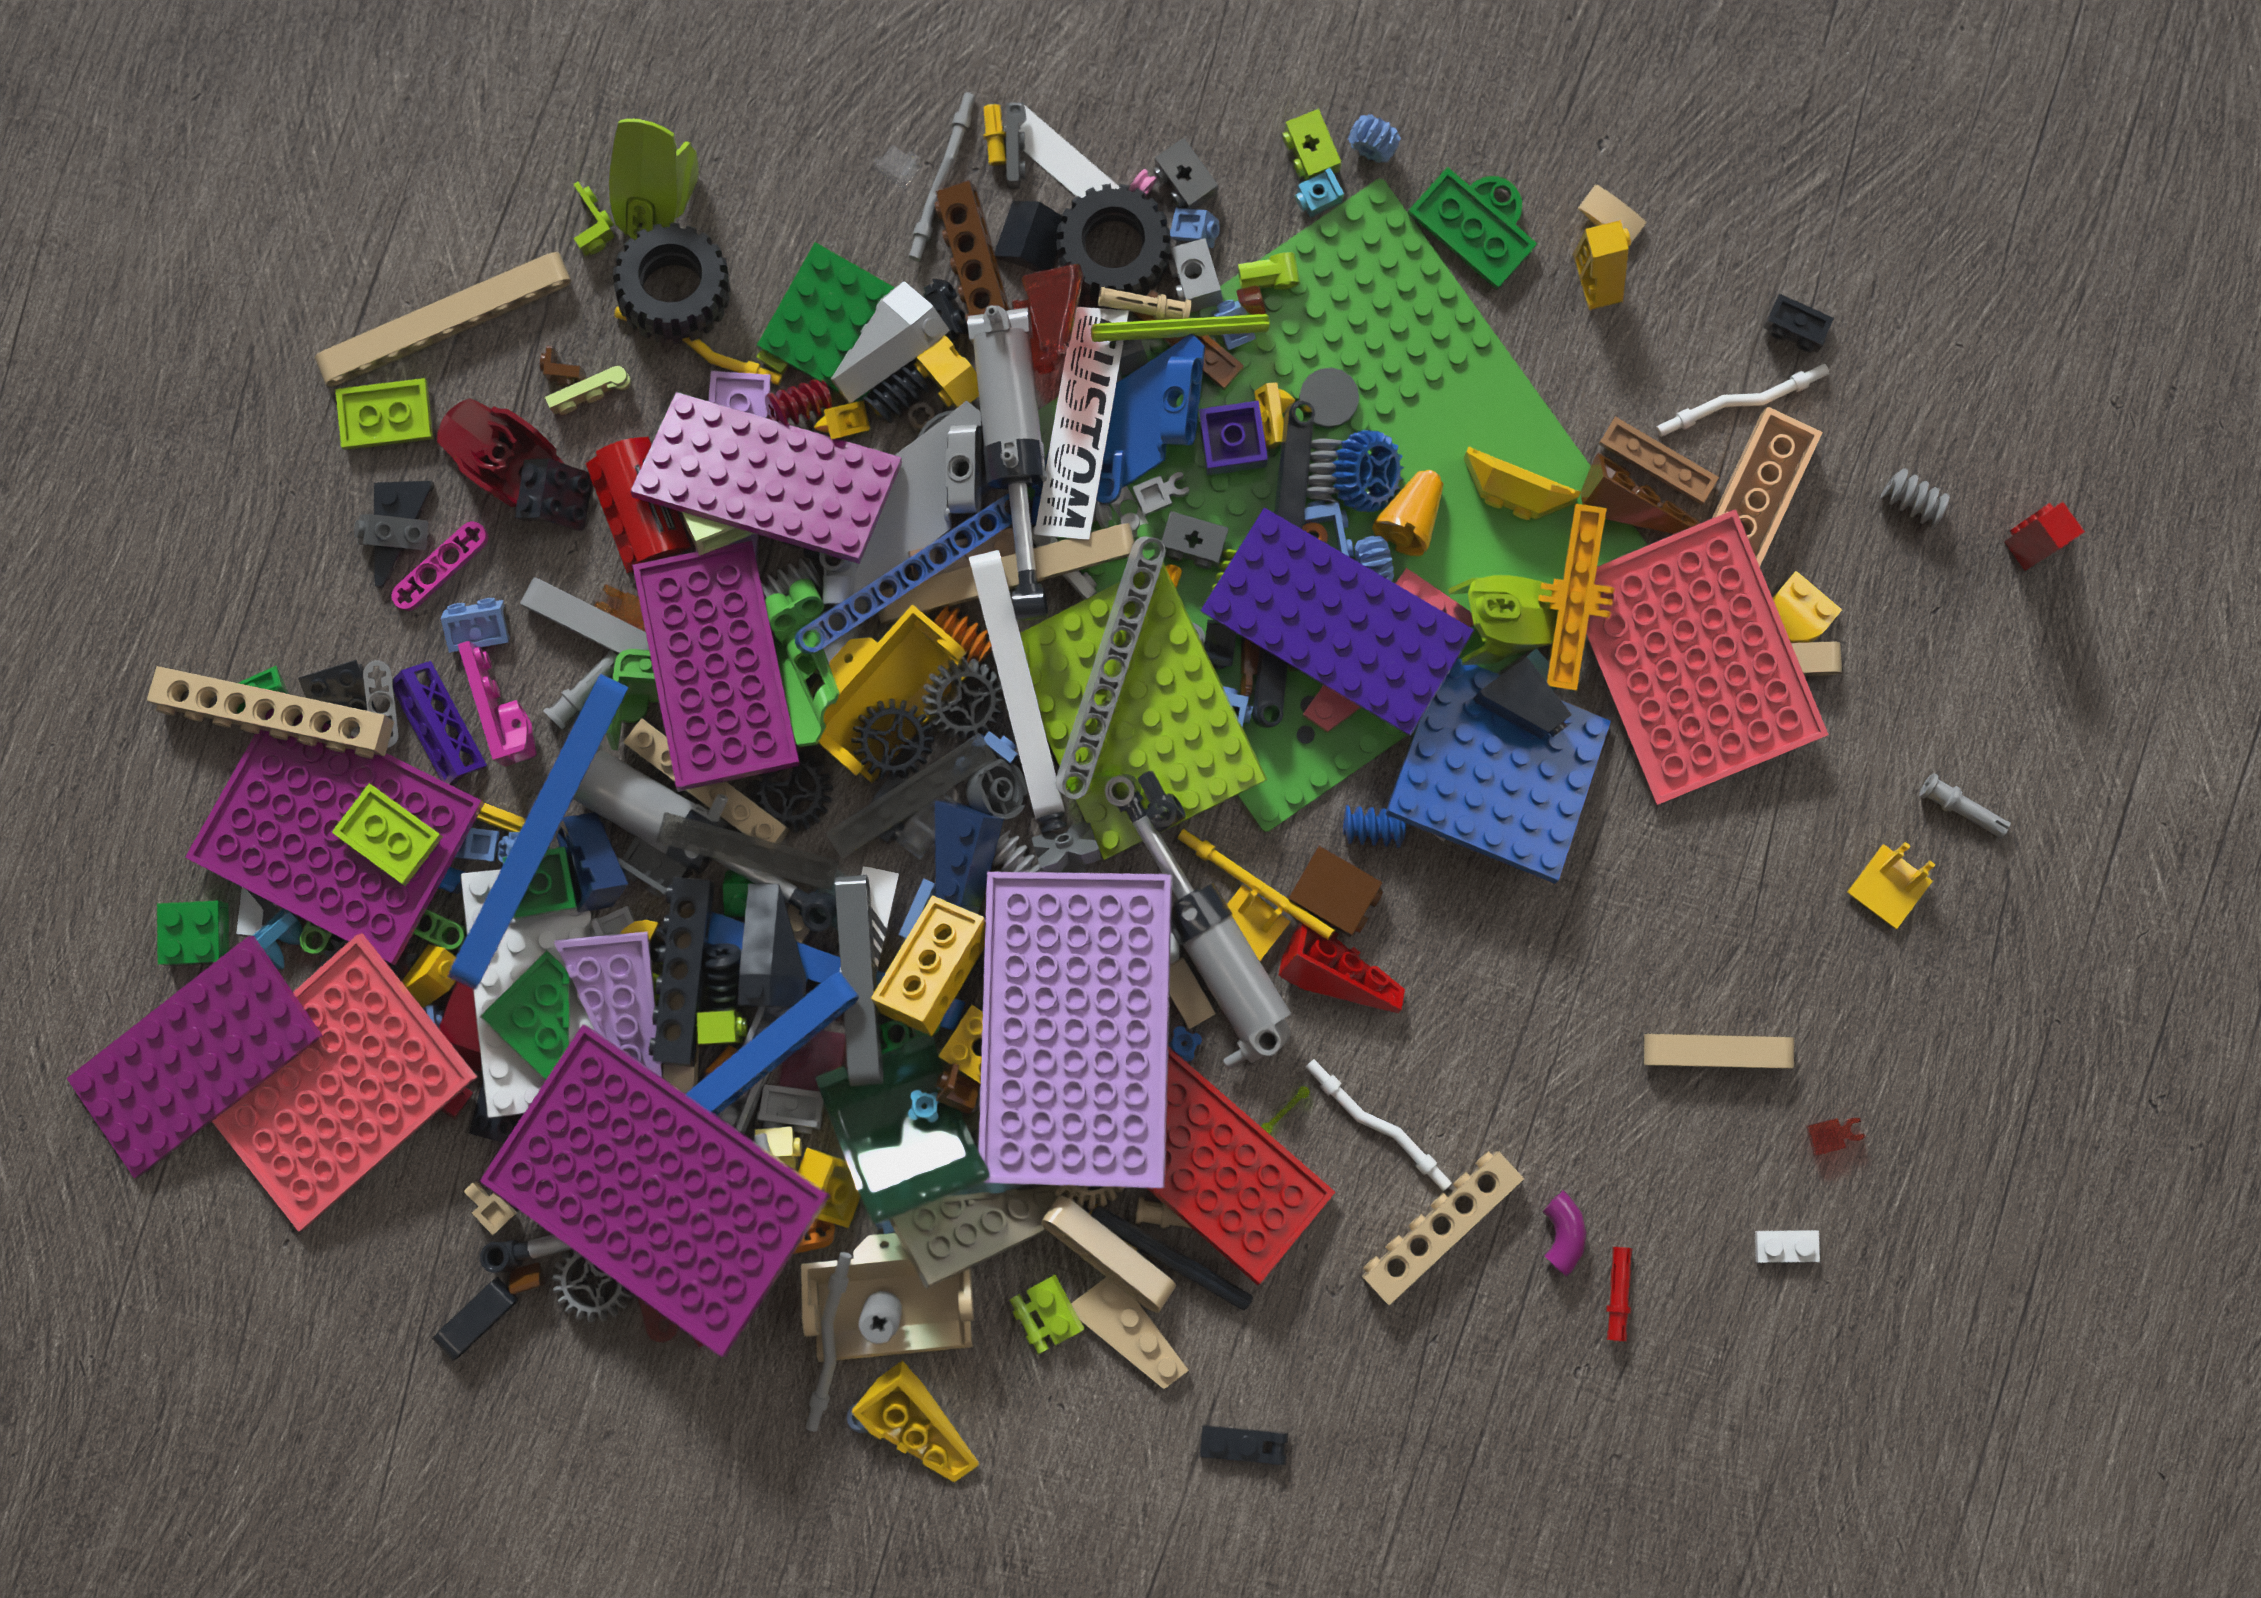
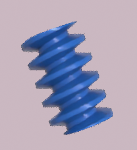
M1346 805L1343 835H1346L1348 844H1352L1355 836H1358L1360 845H1364L1367 837H1370L1373 846H1376L1379 838H1382L1385 847L1389 846L1391 839H1395L1397 848H1400L1405 838L1406 823L1385 815V808H1382L1378 816H1376L1373 807H1369L1366 815H1364L1361 806H1357L1354 814H1352L1349 805Z

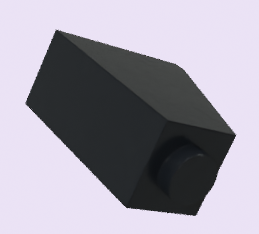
M1525 657L1492 681L1473 698L1477 704L1540 739L1549 733L1552 737L1556 736L1567 727L1565 721L1572 715L1528 657Z

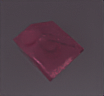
M829 1031L819 1032L783 1062L779 1086L840 1095L844 1072L842 1068L846 1035Z

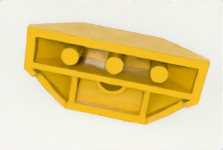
M1468 447L1464 456V461L1480 497L1486 499L1485 503L1498 509L1504 506L1514 510L1513 514L1525 520H1530V518L1538 519L1575 504L1581 493L1578 490L1490 456L1472 447Z

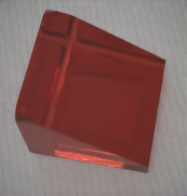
M1257 285L1236 291L1239 303L1251 315L1266 314L1261 291Z

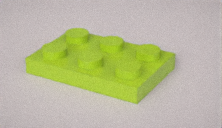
M425 378L335 389L342 449L348 450L433 439L428 383Z
M370 783L332 831L334 835L405 886L443 838L442 835Z

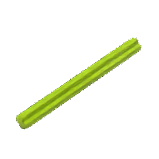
M1267 314L1099 323L1091 326V338L1094 342L1186 337L1189 334L1207 336L1267 332L1270 322Z

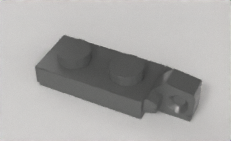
M1006 103L1007 183L1010 189H1020V179H1026L1025 161H1020V150H1025V132H1020V129L1027 120L1024 103Z

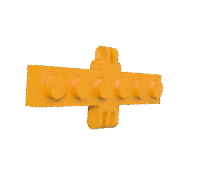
M1575 504L1563 580L1554 578L1553 584L1541 583L1540 589L1552 590V595H1539L1538 601L1549 602V609L1558 610L1546 680L1551 687L1577 690L1589 615L1610 618L1611 612L1608 610H1599L1600 604L1612 606L1613 600L1601 598L1602 592L1614 594L1615 587L1594 584L1607 508Z

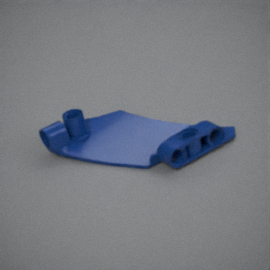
M1189 334L1171 348L1116 383L1104 452L1113 453L1114 450H1124L1125 464L1122 488L1165 461L1167 444L1192 445L1195 440L1205 345L1194 334ZM1183 394V403L1177 407V399ZM1048 454L1045 459V469L1047 465ZM1103 464L1102 473H1112V465ZM1043 483L1032 486L1035 490V495L1032 501L1031 525H1036Z

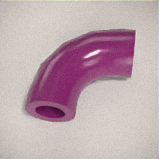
M1562 1190L1542 1211L1550 1219L1556 1232L1555 1242L1544 1257L1564 1276L1568 1277L1584 1253L1587 1232L1582 1212L1572 1198Z

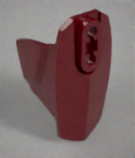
M471 398L461 401L452 407L444 415L438 430V444L453 458L459 470L488 494L510 507H517L522 478L521 472L525 459L549 458L565 464L557 456L556 448L530 423L509 409L497 408L495 406L491 409Z

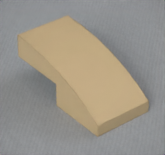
M1598 185L1592 188L1577 208L1596 226L1621 220L1623 229L1627 228L1629 231L1631 243L1647 223L1625 203Z
M1182 957L1170 964L1169 995L1186 1025L1191 1029L1216 1013L1185 959Z

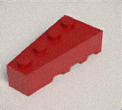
M2064 502L2055 507L2049 503L2009 530L2012 536L2004 541V543L2026 571L2085 531Z

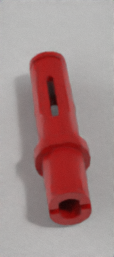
M1612 1247L1610 1305H1606V1312H1609L1606 1340L1627 1342L1628 1313L1631 1314V1307H1628L1633 1248Z

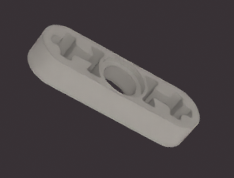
M374 660L369 662L363 671L367 711L378 713L372 708V700L377 696H385L390 701L389 709L384 713H378L387 717L391 715L394 721L392 729L394 734L390 736L387 748H390L398 739L392 675L390 667L385 662ZM373 666H379L381 671H386V676L381 677L382 687L388 685L389 691L377 690L373 693L369 692V687L376 688L375 679L368 676L369 672H373Z

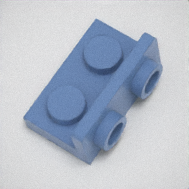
M485 598L477 601L475 605L465 606V603H456L448 606L440 618L448 651H459L457 644L471 641L477 647L508 643L510 638L503 612L505 607L504 601H495V598Z

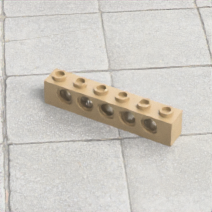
M641 718L623 743L675 781L667 737ZM727 782L687 790L709 808H711L718 794L725 795L728 798V802L720 816L770 854L775 852L790 832L786 826Z
M1489 1151L1486 1152L1475 1163L1478 1168L1471 1175L1465 1172L1453 1183L1456 1187L1454 1191L1448 1196L1445 1193L1441 1194L1431 1204L1433 1210L1426 1217L1420 1214L1408 1225L1411 1229L1409 1233L1403 1238L1397 1235L1386 1246L1388 1252L1381 1259L1375 1256L1363 1267L1366 1273L1362 1275V1278L1387 1305H1390L1524 1180L1520 1173L1499 1151H1495L1493 1154ZM1483 1175H1489L1493 1180L1492 1189L1486 1193L1478 1188V1180ZM1460 1196H1467L1471 1201V1207L1468 1212L1461 1214L1456 1210L1455 1202ZM1438 1217H1445L1448 1221L1449 1227L1444 1234H1436L1433 1230V1222ZM1415 1238H1422L1426 1243V1250L1421 1255H1414L1410 1250V1244ZM1393 1259H1400L1404 1265L1403 1272L1398 1276H1391L1387 1270L1388 1263Z

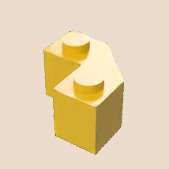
M944 335L930 348L914 358L917 362L913 365L924 379L928 376L939 386L941 391L938 392V395L947 407L952 405L958 408L965 401L971 403L979 397L975 369L965 357L962 358L959 355L954 344L947 336Z

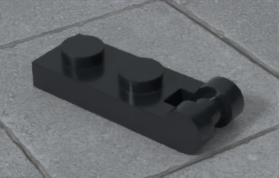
M1202 1425L1200 1457L1286 1465L1287 1455H1284L1285 1443H1288L1289 1433ZM1263 1441L1272 1442V1453L1263 1452Z

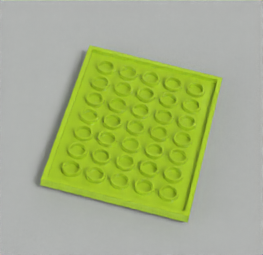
M1162 563L1089 788L1083 797L1075 799L1086 823L1091 824L1095 837L1094 840H1096L1104 860L1143 842L1126 812L1121 813L1118 807L1111 804L1106 798L1105 787L1107 782L1113 777L1130 774L1138 780L1142 774L1153 771L1165 793H1171L1177 797L1185 811L1186 818L1162 832L1267 781L1264 771L1164 563ZM1142 572L1136 573L1133 577L1134 586L1140 588L1145 583V576ZM1120 582L1020 633L1046 738L1059 766L1063 759ZM1129 601L1124 605L1123 612L1127 618L1131 617L1135 612L1136 607L1133 601ZM1120 630L1114 635V644L1117 647L1123 645L1126 641V635L1123 630ZM1113 659L1107 661L1104 665L1105 674L1109 676L1115 672L1116 662ZM1099 689L1095 693L1094 700L1097 705L1105 702L1107 693L1105 689ZM1095 718L1087 720L1085 731L1089 734L1096 730L1097 720ZM1086 747L1079 748L1075 753V759L1079 763L1083 762L1088 756ZM1076 776L1070 777L1067 780L1071 791L1075 790L1078 786V778ZM1123 782L1117 785V793L1120 797L1127 798L1129 795V788ZM1141 787V795L1144 798L1141 803L1146 810L1150 802Z

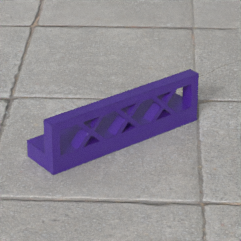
M428 661L401 670L392 679L393 692L441 781L454 785L463 776L485 768L487 764L432 662ZM425 671L431 681L430 687L420 684L415 674ZM432 698L442 702L445 708L443 714L433 709L431 705ZM446 724L456 728L459 734L457 740L447 735L445 731ZM460 750L470 754L474 764L464 767L459 757Z

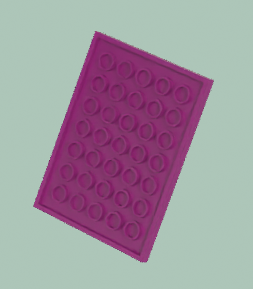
M274 708L268 710L265 720L273 716ZM302 714L294 719V726L302 722ZM324 723L322 733L328 731L331 725ZM260 730L259 734H255L185 858L347 941L352 940L357 934L363 933L384 960L396 965L485 803L387 753L385 756L374 754L373 759L356 755V750L345 748L344 753L326 748L327 744L317 742L316 746H309L299 743L297 737L288 736L287 740H282L269 736V731ZM369 783L443 836L406 886L332 833Z

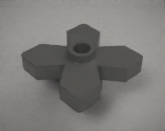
M1082 821L1072 824L1065 833L1060 835L1047 832L1032 837L1036 855L1039 857L1038 862L1041 872L1085 873L1087 864L1101 860L1097 842L1093 840L1095 837L1091 824Z

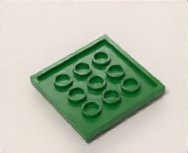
M814 242L756 347L812 379H817L819 382L823 379L828 388L841 394L832 382V376L849 349H852L862 334L860 331L865 323L868 324L879 301L895 287ZM868 390L866 393L858 397L853 402L863 401L862 398L864 396L867 397L870 390Z

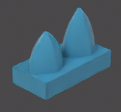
M282 908L252 936H255L277 969H284V956L275 940L278 938L282 942L298 945L300 944V936L303 929L297 919V915Z

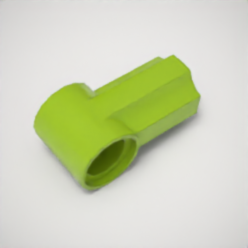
M1292 252L1273 255L1269 257V260L1238 264L1242 292L1268 287L1288 289L1300 284L1295 253Z

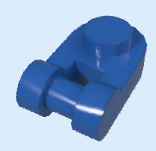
M1114 450L1113 453L1104 452L1102 467L1103 464L1112 465V473H1102L1101 469L1096 498L1100 503H1113L1121 495L1125 464L1124 450Z

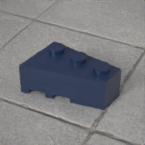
M935 800L937 898L960 907H981L987 885V872L991 870L1003 818L979 812L958 802Z

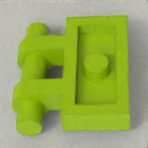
M1056 1275L1026 1290L1031 1302L1025 1304L1020 1294L1009 1299L1014 1308L1012 1313L1015 1319H1020L1028 1334L1025 1337L1029 1345L1033 1344L1038 1354L1049 1349L1044 1340L1045 1336L1050 1334L1053 1342L1057 1345L1084 1330ZM1037 1310L1045 1325L1039 1329L1030 1314Z

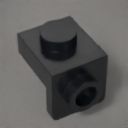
M1208 620L1204 648L1215 669H1224L1226 666H1232L1236 633L1215 620Z

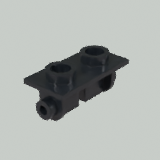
M932 279L934 284H929L923 288L925 291L923 296L937 312L942 311L943 314L940 317L950 330L945 336L952 342L958 338L956 333L969 335L965 318L966 314L957 304L955 299L957 293L954 287L947 280Z

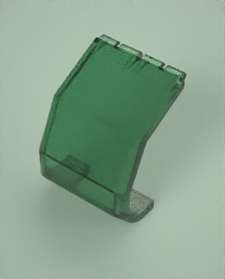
M928 1034L902 1043V1048L882 1055V1084L851 1087L848 1068L845 1069V1066L815 1077L859 1194L870 1219L876 1224L987 1181L990 1178L989 1169L971 1138L960 1110L939 1102L936 1110L938 1119L935 1122L930 1123L927 1119L921 1118L912 1120L908 1116V1111L912 1108L910 1096L913 1091L920 1090L922 1093L928 1094L932 1092L938 1093L939 1088H936V1081L943 1067L938 1057L934 1037ZM923 1103L921 1107L923 1109H926L927 1104Z

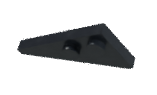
M431 480L374 482V515L419 519L423 511L421 508L429 492H432L434 489V482ZM374 546L375 586L377 588H384V584L390 579L394 571L393 566L400 551L403 552L404 548Z

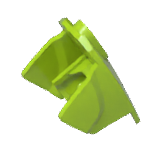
M628 118L619 121L610 164L609 197L615 225L634 241L637 239V232L646 229L647 232L652 231V225L661 224L662 228L670 227V223H675L676 219L684 213L699 176L697 152L691 146V142L685 141L677 149L674 133L663 126L641 119Z
M1493 575L1483 578H1471L1449 588V595L1468 593L1473 624L1482 636V642H1486L1483 647L1462 658V665L1498 663L1506 657L1552 644L1558 610L1549 609V602L1538 601L1539 595H1552V590L1540 589L1541 583L1545 582L1519 576Z

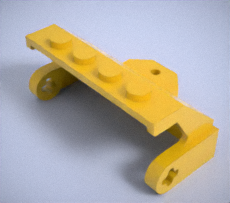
M913 604L878 643L871 637L849 639L829 662V667L839 690V696L836 704L829 705L824 713L823 720L826 728L818 743L855 776L860 773L873 783L879 776L881 769L876 768L873 774H869L867 771L872 764L869 761L865 765L859 762L865 758L864 753L854 755L853 753L855 749L861 748V743L855 744L851 742L852 738H861V733L853 731V727L859 726L863 728L865 723L858 719L859 715L869 719L871 715L867 712L866 708L871 706L875 712H878L877 702L881 700L884 703L885 709L889 708V699H895V708L900 707L902 700L907 701L905 708L907 712L910 711L912 706L916 705L918 707L917 712L914 714L916 718L921 714H925L923 709L929 704L922 701V696L930 693L923 687L925 684L932 685L934 683L929 678V674L932 673L938 677L940 674L937 668L938 665L948 669V660L950 659L955 661L958 666V662L967 652ZM968 676L961 677L962 681H964ZM951 683L945 688L942 697L950 692ZM888 714L878 718L872 724L871 729L887 731L890 729L896 714ZM926 715L927 718L920 722L922 727L928 722L931 715ZM904 718L902 733L905 738L911 740L917 733L912 723ZM896 725L895 731H890L891 735L888 733L886 736L877 735L889 742L888 755L890 750L895 748V745H907V743L897 738L896 730L898 725ZM868 737V747L871 754L881 762L884 750L881 742ZM903 748L898 749V750L894 753V756H893L891 762H892V761L894 760V758L903 750Z

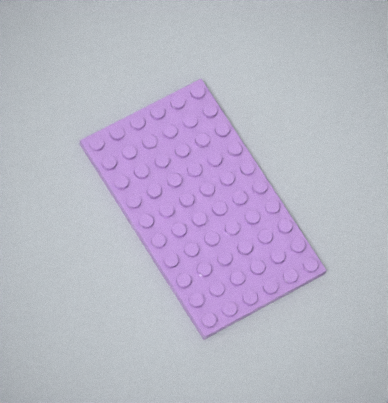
M987 872L978 1182L1165 1188L1172 909L1171 874Z

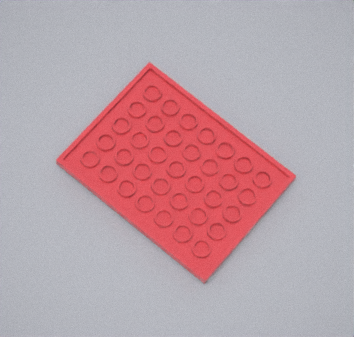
M1736 509L1597 566L1594 584L1615 587L1614 594H1606L1604 592L1601 594V598L1613 600L1612 606L1604 604L1599 606V610L1611 612L1610 618L1589 615L1586 636L1657 805L1829 735Z
M363 933L357 934L293 992L323 1036L212 1121L298 1232L307 1228L477 1078Z

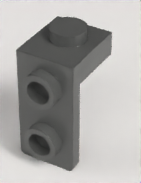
M364 514L359 515V520L355 522L354 536L358 538L357 545L386 546L414 550H426L427 520Z

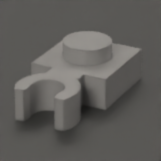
M1182 472L1173 474L1166 483H1163L1161 476H1158L1133 487V492L1144 517L1171 506V496L1184 497L1189 493L1188 487L1177 489L1174 485L1176 481L1183 479Z

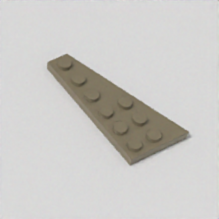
M1048 1185L1020 1191L1011 1189L992 1194L984 1192L946 1196L942 1199L928 1201L919 1199L900 1204L891 1202L884 1203L882 1209L927 1289L1046 1232L1047 1230L1043 1227L1041 1221L1058 1196H1056L1055 1192L1060 1186ZM1063 1192L1061 1196L1067 1197L1068 1195ZM1083 1204L1081 1208L1086 1211L1087 1209Z

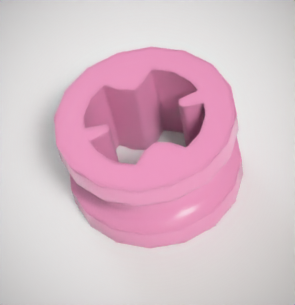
M1144 169L1134 179L1129 187V191L1135 192L1138 188L1145 192L1146 196L1155 185L1157 178L1155 176L1149 177L1148 171Z

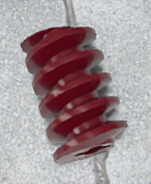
M813 379L809 382V385L807 383H800L798 389L795 386H790L787 392L785 390H778L776 396L773 393L766 394L765 406L769 419L787 425L790 418L794 425H798L799 415H802L804 420L808 422L810 421L811 411L816 418H820L821 408H824V410L832 408V398L825 381L822 379L819 382L817 379Z

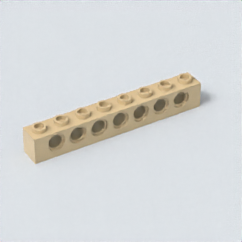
M159 666L156 667L147 697L148 702L157 706V712L174 716L175 711L185 713V718L202 722L203 717L213 719V724L226 728H231V724L241 725V730L254 734H259L260 730L269 731V736L287 740L288 736L297 737L299 743L309 746H316L317 742L327 744L326 748L343 753L345 748L356 750V755L373 759L374 754L385 756L394 721L383 714ZM189 690L187 699L181 702L182 694ZM217 696L216 704L209 708L210 700ZM246 702L244 711L237 714L238 706ZM274 708L273 716L265 720L267 711ZM302 714V722L294 726V719ZM331 720L330 729L322 733L323 724ZM360 726L358 736L351 739V731L355 727Z

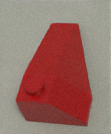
M1299 922L1282 956L1279 977L1307 991L1394 1013H1399L1402 1010L1405 989L1378 966L1370 967L1358 956L1361 953L1354 946L1351 949L1347 948L1336 938L1339 935L1336 931L1327 940Z

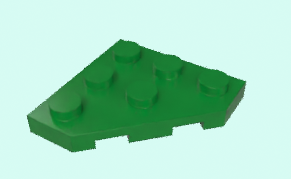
M547 950L480 1016L545 1081L569 1046V974L566 968Z

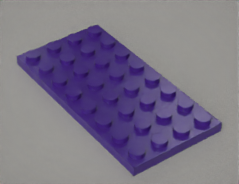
M1265 507L1200 610L1204 615L1409 736L1413 733L1474 633V629Z

